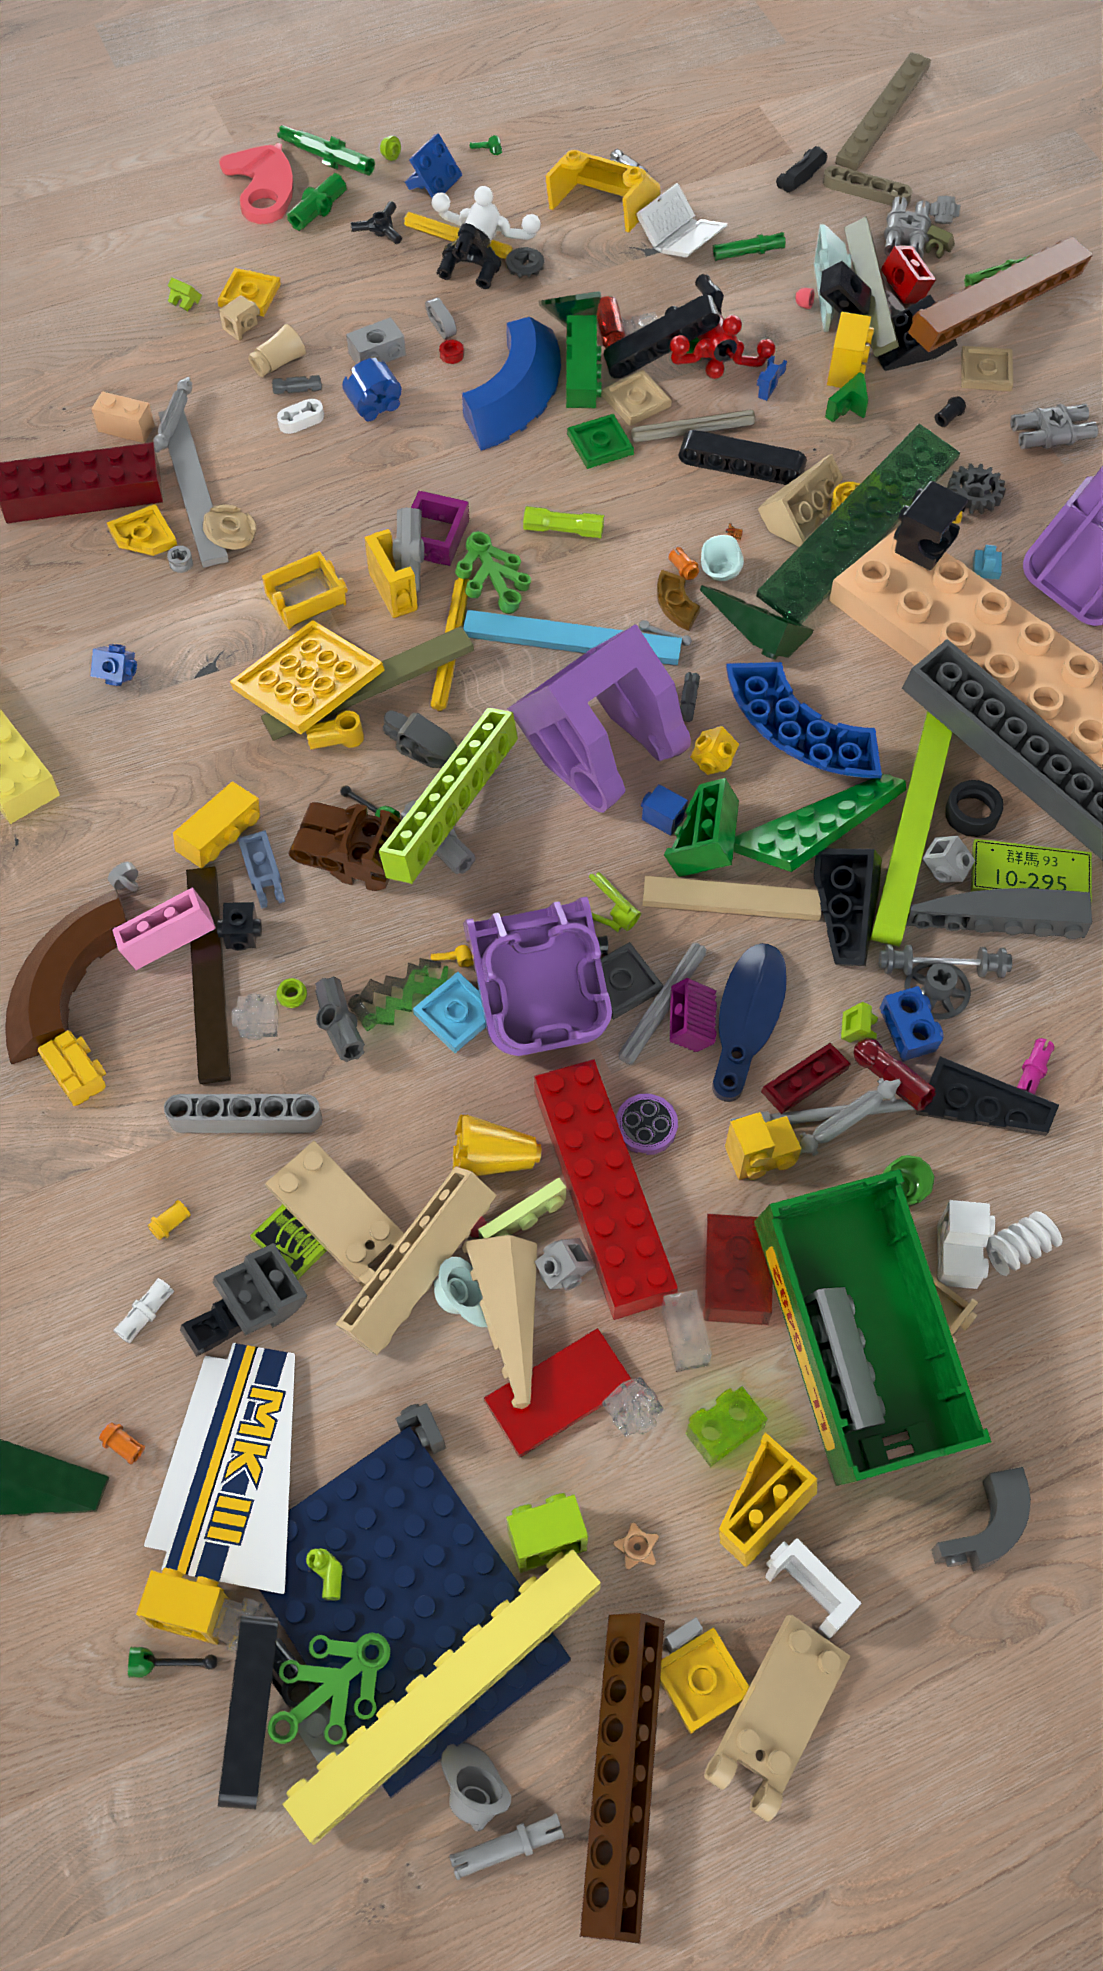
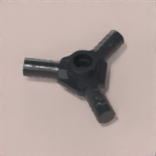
M389 201L383 212H375L372 218L366 221L350 222L351 231L369 230L374 232L376 236H387L395 244H399L402 241V236L393 229L391 218L397 207L396 204Z

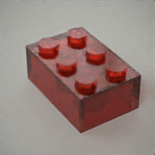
M707 1214L704 1229L702 1321L757 1325L769 1324L772 1315L773 1281L754 1223L757 1217Z

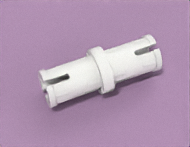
M158 1278L139 1301L135 1300L132 1304V1310L113 1331L130 1344L148 1321L152 1322L155 1319V1313L173 1294L174 1290Z

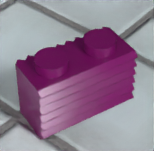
M685 978L671 986L670 1043L684 1046V1048L693 1050V1052H699L714 1045L717 1031L714 1028L717 1002L715 1001L717 991L690 978Z

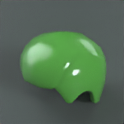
M911 1155L901 1156L891 1162L882 1172L886 1173L901 1169L905 1181L902 1184L908 1206L920 1203L933 1190L935 1176L930 1165L920 1157Z

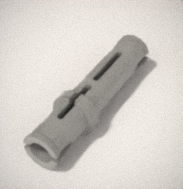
M557 1813L528 1826H525L524 1823L517 1825L518 1830L459 1853L449 1855L452 1868L455 1867L454 1874L456 1879L460 1880L464 1876L523 1853L529 1856L534 1854L533 1849L564 1839Z

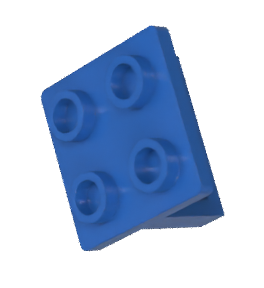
M439 133L432 136L410 158L415 172L405 181V184L409 190L417 187L420 190L426 188L431 198H433L437 193H445L462 177V172Z

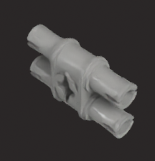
M896 197L892 201V210L886 218L887 228L884 231L886 246L884 252L889 256L894 246H913L922 259L924 256V246L929 241L927 232L931 227V219L929 217L931 205L926 201L925 208H923V200L916 204L915 212L906 211L907 200L902 197V202L899 204L900 197Z
M1058 404L1056 407L1044 409L1038 407L1029 413L1014 414L1010 419L1013 432L1033 428L1037 430L1021 432L1019 434V446H1021L1022 450L1040 446L1046 449L1064 444L1070 446L1078 440L1096 438L1098 435V426L1095 421L1083 424L1072 423L1088 420L1089 408L1087 404L1068 407Z

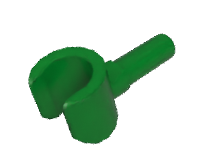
M497 135L491 136L488 141L470 142V149H489L493 155L502 153L500 138Z

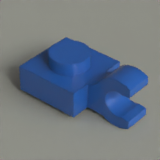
M773 355L768 359L766 371H762L757 380V386H759L758 398L765 401L769 399L776 388L779 377L786 371L787 361L784 360L782 364L776 365L774 364L775 356Z

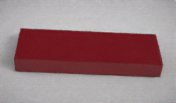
M830 1042L764 1085L761 1093L783 1114L846 1072L851 1063Z

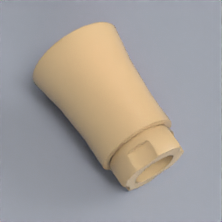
M284 324L271 338L257 347L255 352L249 355L248 360L255 372L260 377H263L288 362L304 356L306 350L297 332L290 325Z

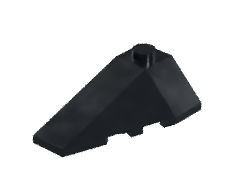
M825 848L815 855L814 881L818 889L821 901L820 906L824 914L835 965L866 966L880 887L882 858L875 849Z

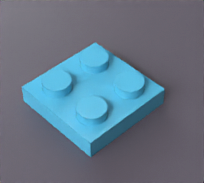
M459 972L455 973L413 1008L414 1015L454 1053L459 1051L486 1028L480 992Z

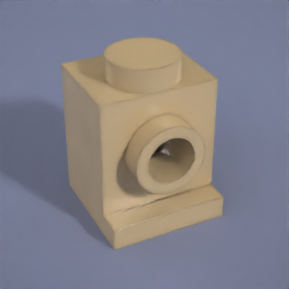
M240 295L219 309L222 328L238 341L242 340V334L258 324L256 317L260 314L258 306L253 301H249Z

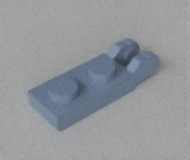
M266 830L237 838L253 891L256 890L261 909L268 907L267 897L262 888L271 885L274 886V894L279 904L286 902L280 884L282 883Z

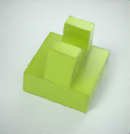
M171 277L168 287L171 289L168 302L177 306L178 301L182 299L180 307L188 312L194 302L199 303L202 295L192 286Z
M861 1002L843 1012L842 1040L852 1043L865 1038L877 1039V1033L871 1031V1025L878 1022V1017L872 1013L871 1005Z

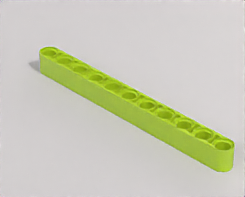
M928 711L870 939L900 947L952 736V731Z

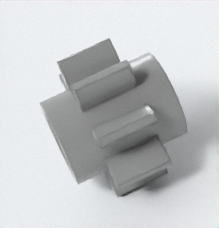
M938 196L937 202L931 203L929 215L935 217V223L952 224L953 218L959 217L961 205L955 203V197Z

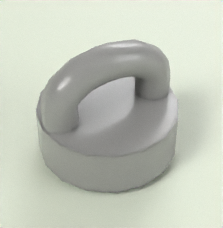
M124 862L113 868L108 876V881L116 890L126 887L130 891L136 892L138 884L135 880L139 872L131 862Z

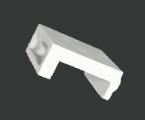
M798 1538L790 1545L784 1541L771 1554L770 1560L766 1563L769 1570L765 1578L769 1582L783 1569L787 1570L830 1614L817 1630L827 1640L843 1626L862 1604Z

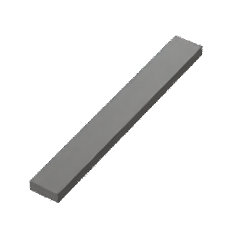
M183 410L173 436L169 438L168 449L200 560L204 568L226 563L229 560L226 549L211 542L203 532L204 515L210 511L213 505ZM166 411L158 412L160 421H162Z

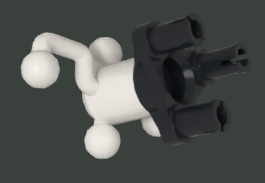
M486 186L477 188L474 194L476 203L472 205L471 209H463L460 215L448 211L450 199L446 194H435L431 203L434 210L444 220L460 226L458 238L446 244L442 252L443 258L436 271L437 275L439 274V277L449 280L457 263L470 262L482 266L476 279L477 286L482 289H489L495 273L499 271L502 264L501 259L490 246L492 239L497 235V231L502 232L507 238L530 240L536 236L540 229L541 222L538 216L534 214H528L523 218V229L510 228L509 221L505 217L500 216L496 206L491 203L493 201V193Z

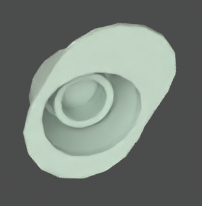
M450 1257L444 1260L439 1269V1278L434 1281V1293L439 1306L450 1314H460L473 1325L487 1327L480 1305L483 1297L478 1282L473 1281L470 1274L473 1266L461 1257Z

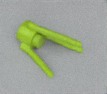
M597 872L596 876L592 873L589 874V878L616 904L610 912L613 921L591 912L593 920L610 926L616 932H619L621 928L626 931L632 929L638 922L641 912L631 905L600 872Z

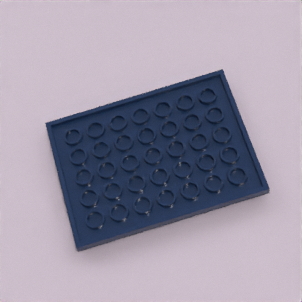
M408 1426L288 1510L285 1593L280 1594L260 1590L306 1665L341 1669L353 1659L330 1654L323 1659L312 1657L309 1652V1643L317 1635H324L329 1640L356 1643L360 1637L367 1633H378L388 1641L390 1657L387 1664L377 1670L374 1692L376 1712L371 1718L366 1720L359 1719L353 1710L355 1701L360 1697L362 1671L349 1681L344 1725L350 1735H352L361 1726H365L366 1729L372 1726L378 1720L377 1712L388 1702L394 1700L397 1704L408 1693L405 1688L421 1674L425 1678L437 1668L434 1663L441 1655L449 1649L455 1653L464 1645L463 1637L473 1627L480 1624L483 1628L493 1619L491 1616L492 1611L505 1600H508L510 1603L513 1602L521 1594L519 1592L521 1586L425 1447L422 1446L416 1434ZM325 1549L341 1563L342 1582L340 1600L322 1599L324 1580L313 1569L309 1568L306 1563L307 1554L311 1550ZM552 1632L384 1782L382 1786L389 1797L393 1798L440 1762L442 1753L448 1745L454 1744L458 1746L461 1743H465L571 1662L570 1656ZM323 1640L315 1641L313 1644L314 1652L317 1654L325 1653L327 1650L326 1642ZM374 1645L367 1646L365 1656L370 1660L376 1659L378 1649ZM333 1695L328 1699L331 1705ZM362 1700L358 1705V1711L362 1715H368L372 1710V1705L367 1700Z

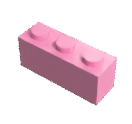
M192 887L112 930L120 953L135 970H138L216 929L208 906Z

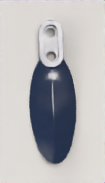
M760 943L747 949L732 969L724 989L718 1024L722 1052L713 1079L712 1090L718 1099L725 1102L734 1101L741 1096L752 1058L764 1047L779 1019L785 999L787 983L785 960L781 952L770 944ZM738 1051L742 1054V1057L736 1059L731 1053ZM730 1079L734 1082V1085L728 1087L723 1081Z

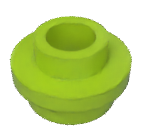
M391 135L381 141L380 152L382 156L389 161H394L398 158L401 152V143L396 136Z
M286 979L277 988V999L284 1007L296 1008L302 1005L307 998L306 986L297 979ZM291 992L297 993L296 996L287 997Z

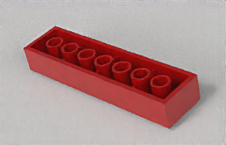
M595 1059L534 1076V1092L613 1320L675 1302L678 1286Z

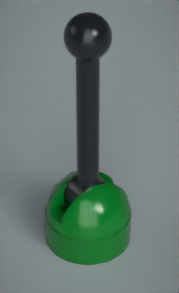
M349 786L341 787L340 793L342 796H349L361 805L367 806L369 810L375 813V816L380 817V810H385L393 813L400 819V812L393 807L385 805L377 808L353 793Z
M130 1647L128 1678L147 1676L155 1666H204L206 1669L212 1670L217 1666L218 1659L212 1654L207 1655L205 1658H155L148 1648Z

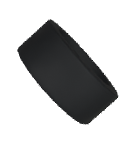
M981 780L963 781L952 789L945 807V817L949 825L961 834L974 837L986 835L994 830L999 822L1003 811V799L999 791L989 783ZM966 798L978 799L989 807L991 814L981 819L972 818L965 815L959 809L957 803Z

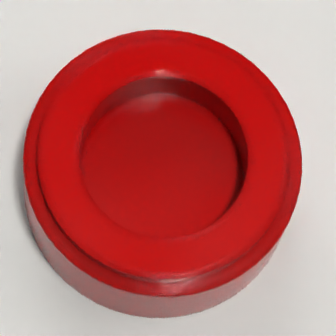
M452 339L442 342L439 346L440 359L448 364L460 362L464 358L463 344Z

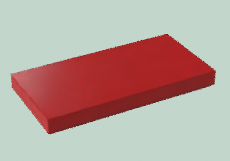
M597 1328L532 1368L531 1402L524 1409L513 1407L511 1401L515 1396L510 1382L484 1397V1402L515 1452L521 1458L634 1387V1382Z

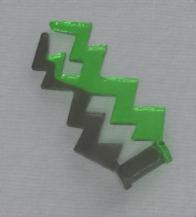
M424 958L419 959V966L408 962L405 978L386 975L384 984L370 979L361 994H355L350 997L348 1007L356 1014L366 1031L373 1029L376 1024L394 1025L395 1009L412 1012L413 994L418 993L429 996L432 993V987L438 988L447 981L448 966L443 967L441 978L437 979L429 977L427 968H440L441 962ZM415 974L424 976V982H416ZM392 986L403 989L402 999L389 997L392 996ZM374 992L388 995L386 996L385 1009L376 1006V1015L370 1013L363 1004V1002L373 1004Z

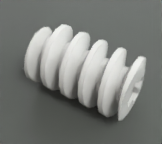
M1035 1211L1029 1215V1218L1024 1217L1018 1223L1010 1225L1008 1229H1003L997 1235L990 1236L986 1250L996 1271L1001 1275L1007 1276L1010 1271L1009 1267L1016 1271L1020 1268V1262L1025 1265L1031 1262L1030 1255L1037 1259L1041 1257V1250L1048 1253L1052 1250V1245L1058 1247L1062 1245L1063 1240L1054 1222L1042 1212Z

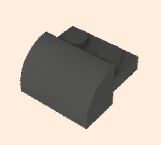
M274 1243L246 1255L243 1263L215 1275L213 1279V1284L245 1336L270 1324L273 1328L281 1324L297 1312L307 1298V1294Z

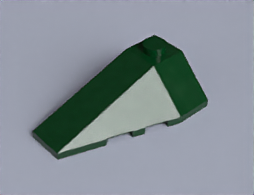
M601 291L540 300L539 306L567 328V315L597 314Z
M701 585L700 591L752 645L763 649L761 654L774 660L778 656L789 658L814 631L789 618L780 617L772 613L768 614L769 610L749 603L746 605L745 600L721 590Z

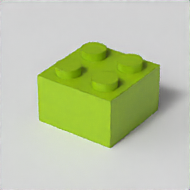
M565 1493L555 1494L545 1500L546 1504L532 1508V1504H525L514 1508L511 1511L512 1515L506 1516L507 1532L520 1573L546 1565L561 1551L565 1555L572 1549L577 1554L587 1551L588 1534L575 1494L567 1497Z

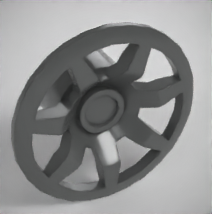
M919 963L912 969L911 975L906 977L904 990L910 988L911 980L914 978L919 984L924 985L921 991L923 995L930 997L931 1011L937 1001H941L943 1007L948 1011V1013L943 1014L931 1012L934 1019L943 1020L955 1017L969 1003L971 996L969 981L965 974L953 964ZM931 967L926 976L917 973L921 969ZM958 978L963 983L965 991L955 988ZM950 996L964 998L962 1004L954 1010Z

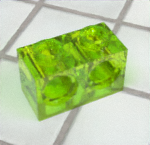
M743 1386L736 1391H733L731 1388L724 1391L716 1398L715 1402L717 1404L708 1411L705 1408H701L688 1419L690 1424L687 1426L686 1435L710 1467L760 1432L766 1425L768 1418ZM740 1408L746 1413L747 1418L735 1420L729 1414V1410ZM706 1427H713L719 1432L720 1437L716 1440H709L703 1436L702 1430Z

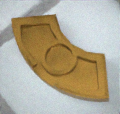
M661 570L657 583L659 605L664 614L673 623L690 631L700 613V606L692 602L686 595V578Z

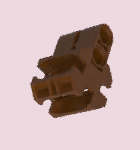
M312 802L306 810L300 824V829L297 831L288 854L297 863L330 871V874L342 883L353 885L354 878L365 881L366 889L379 891L386 889L390 879L385 876L379 850L402 820L385 810H380V817L369 815L367 806L361 804H354L343 809L319 802Z

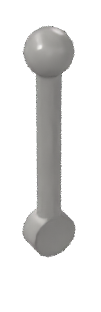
M646 620L639 622V629L642 632L649 630L663 636L682 638V645L689 646L692 642L691 637L688 635L680 636L651 626Z

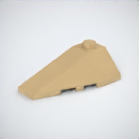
M832 454L823 458L758 507L761 518L769 532L800 548L805 547L818 535L820 530L819 522L822 518L826 517L828 512L826 509L827 504L832 499L836 486L841 483L843 478Z

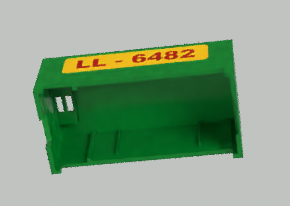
M901 1169L771 1203L754 1221L836 1486L857 1482L992 1442L988 1429L982 1428L902 1188V1184L905 1181ZM845 1287L847 1295H850L854 1301L855 1314L853 1316L857 1328L864 1335L865 1348L863 1350L866 1360L871 1363L874 1369L875 1381L873 1384L877 1396L881 1397L885 1406V1416H883L885 1423L847 1434L843 1433L842 1428L848 1426L847 1419L841 1420L831 1388L832 1382H829L803 1299L814 1291L824 1288ZM908 1432L909 1439L884 1446L882 1438ZM909 1444L912 1445L914 1453L888 1459L886 1451Z

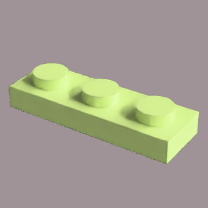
M560 1178L552 1181L478 1229L479 1239L512 1235L520 1229L527 1230L538 1221V1217L547 1211L553 1213L563 1206L564 1200H566V1186Z

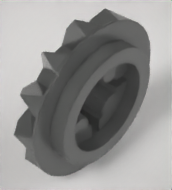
M529 247L517 248L507 255L506 268L510 269L512 275L518 274L519 278L522 276L530 278L531 274L538 275L539 271L544 269V257L536 249Z

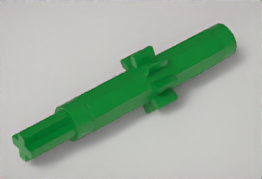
M284 125L279 127L280 131L277 133L279 138L294 144L297 148L324 158L322 163L331 168L338 169L339 164L368 176L375 169V160L373 158L346 148V142L341 141L339 138L331 136L330 141L302 130L296 131Z

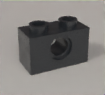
M843 261L822 271L819 295L840 315L841 312L859 315L869 313L872 289Z

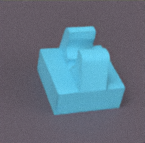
M985 545L984 550H975L973 555V572L982 578L1000 579L1002 573V552H996L997 546Z

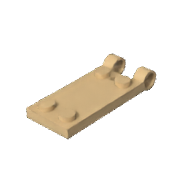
M314 1140L265 1183L269 1191L362 1288H364L375 1273L368 1266L390 1246L394 1248L404 1235L399 1227ZM373 1242L375 1247L369 1250L365 1247V1244Z
M786 1615L717 1751L708 1763L704 1778L723 1790L730 1784L736 1773L737 1761L763 1779L752 1797L750 1810L766 1822L771 1821L782 1805V1794L850 1659V1655L795 1616ZM758 1750L763 1752V1758L760 1761L756 1759V1752Z

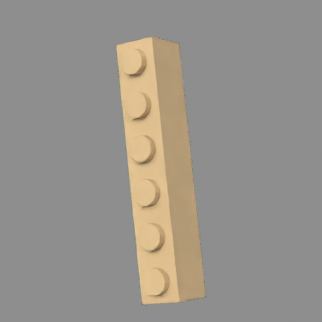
M455 1166L335 1325L361 1347L378 1355L390 1343L392 1335L400 1324L410 1316L412 1308L421 1296L430 1289L432 1281L438 1275L444 1260L452 1257L459 1245L469 1237L471 1229L479 1218L489 1210L491 1202L497 1195L472 1171Z

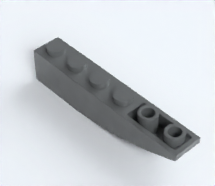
M1035 888L972 891L911 905L906 926H915L920 929L930 927L945 928L949 931L960 929L975 930L979 933L1005 932L1009 935L1034 934L1038 937L1063 936L1068 939L1085 938L1092 925L1090 892Z

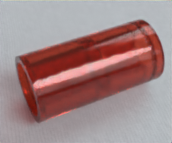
M611 296L602 297L596 315L602 344L606 348L626 337L617 299Z

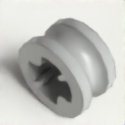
M175 546L168 551L169 566L174 572L183 573L191 569L193 560L191 552L187 547Z

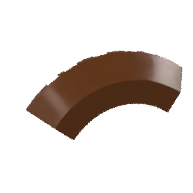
M117 890L99 896L65 916L45 934L26 958L12 987L6 1011V1046L11 1065L40 1055L38 1052L40 1046L50 1040H55V1037L65 1031H69L68 1018L70 1009L68 1005L72 992L76 991L80 981L87 973L86 968L97 957L101 959L118 947L112 929L128 921Z

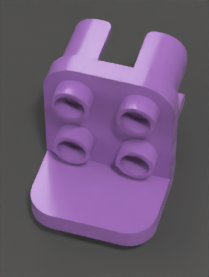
M1103 466L1094 477L1088 476L1030 547L1023 560L1025 576L1034 586L1078 620L1092 626L1103 625Z
M587 896L565 905H561L559 901L552 903L545 909L500 917V914L497 913L493 914L488 920L474 922L473 918L463 922L466 942H470L487 1032L492 1043L500 1051L515 1056L528 1055L587 1043L598 1038L606 1030L611 1019L612 1007L601 963L600 946L596 937Z

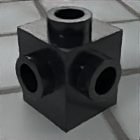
M254 902L223 903V920H218L217 932L218 937L223 938L226 949L243 951L247 948H256V937L262 936L261 919H257Z

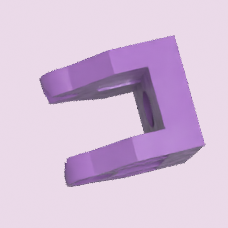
M636 624L591 648L507 708L508 711L513 712L514 720L545 766L576 791L583 801L597 812L604 813L613 806L625 793V787L617 771L608 734L587 702L597 697L609 717L639 741L658 761L681 755L691 744L689 732L683 721L675 683Z

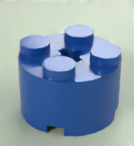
M377 358L365 359L351 369L353 374L349 379L347 377L344 378L342 384L343 391L358 414L365 421H373L379 413L386 410L391 412L399 407L402 388L385 361L382 360L380 362Z

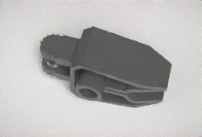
M390 710L384 715L383 732L390 736L391 739L397 741L396 749L404 756L431 768H442L457 749V745L446 731L419 713H412L408 718L401 713H397V711Z

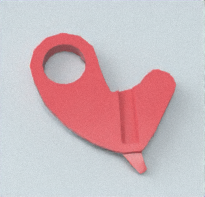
M277 143L275 146L264 145L221 157L219 165L225 175H245L253 178L240 195L242 215L248 221L256 224H270L285 215L293 195V176L289 161L282 152L281 143ZM262 198H270L276 201L269 208L260 209L251 206L254 201Z

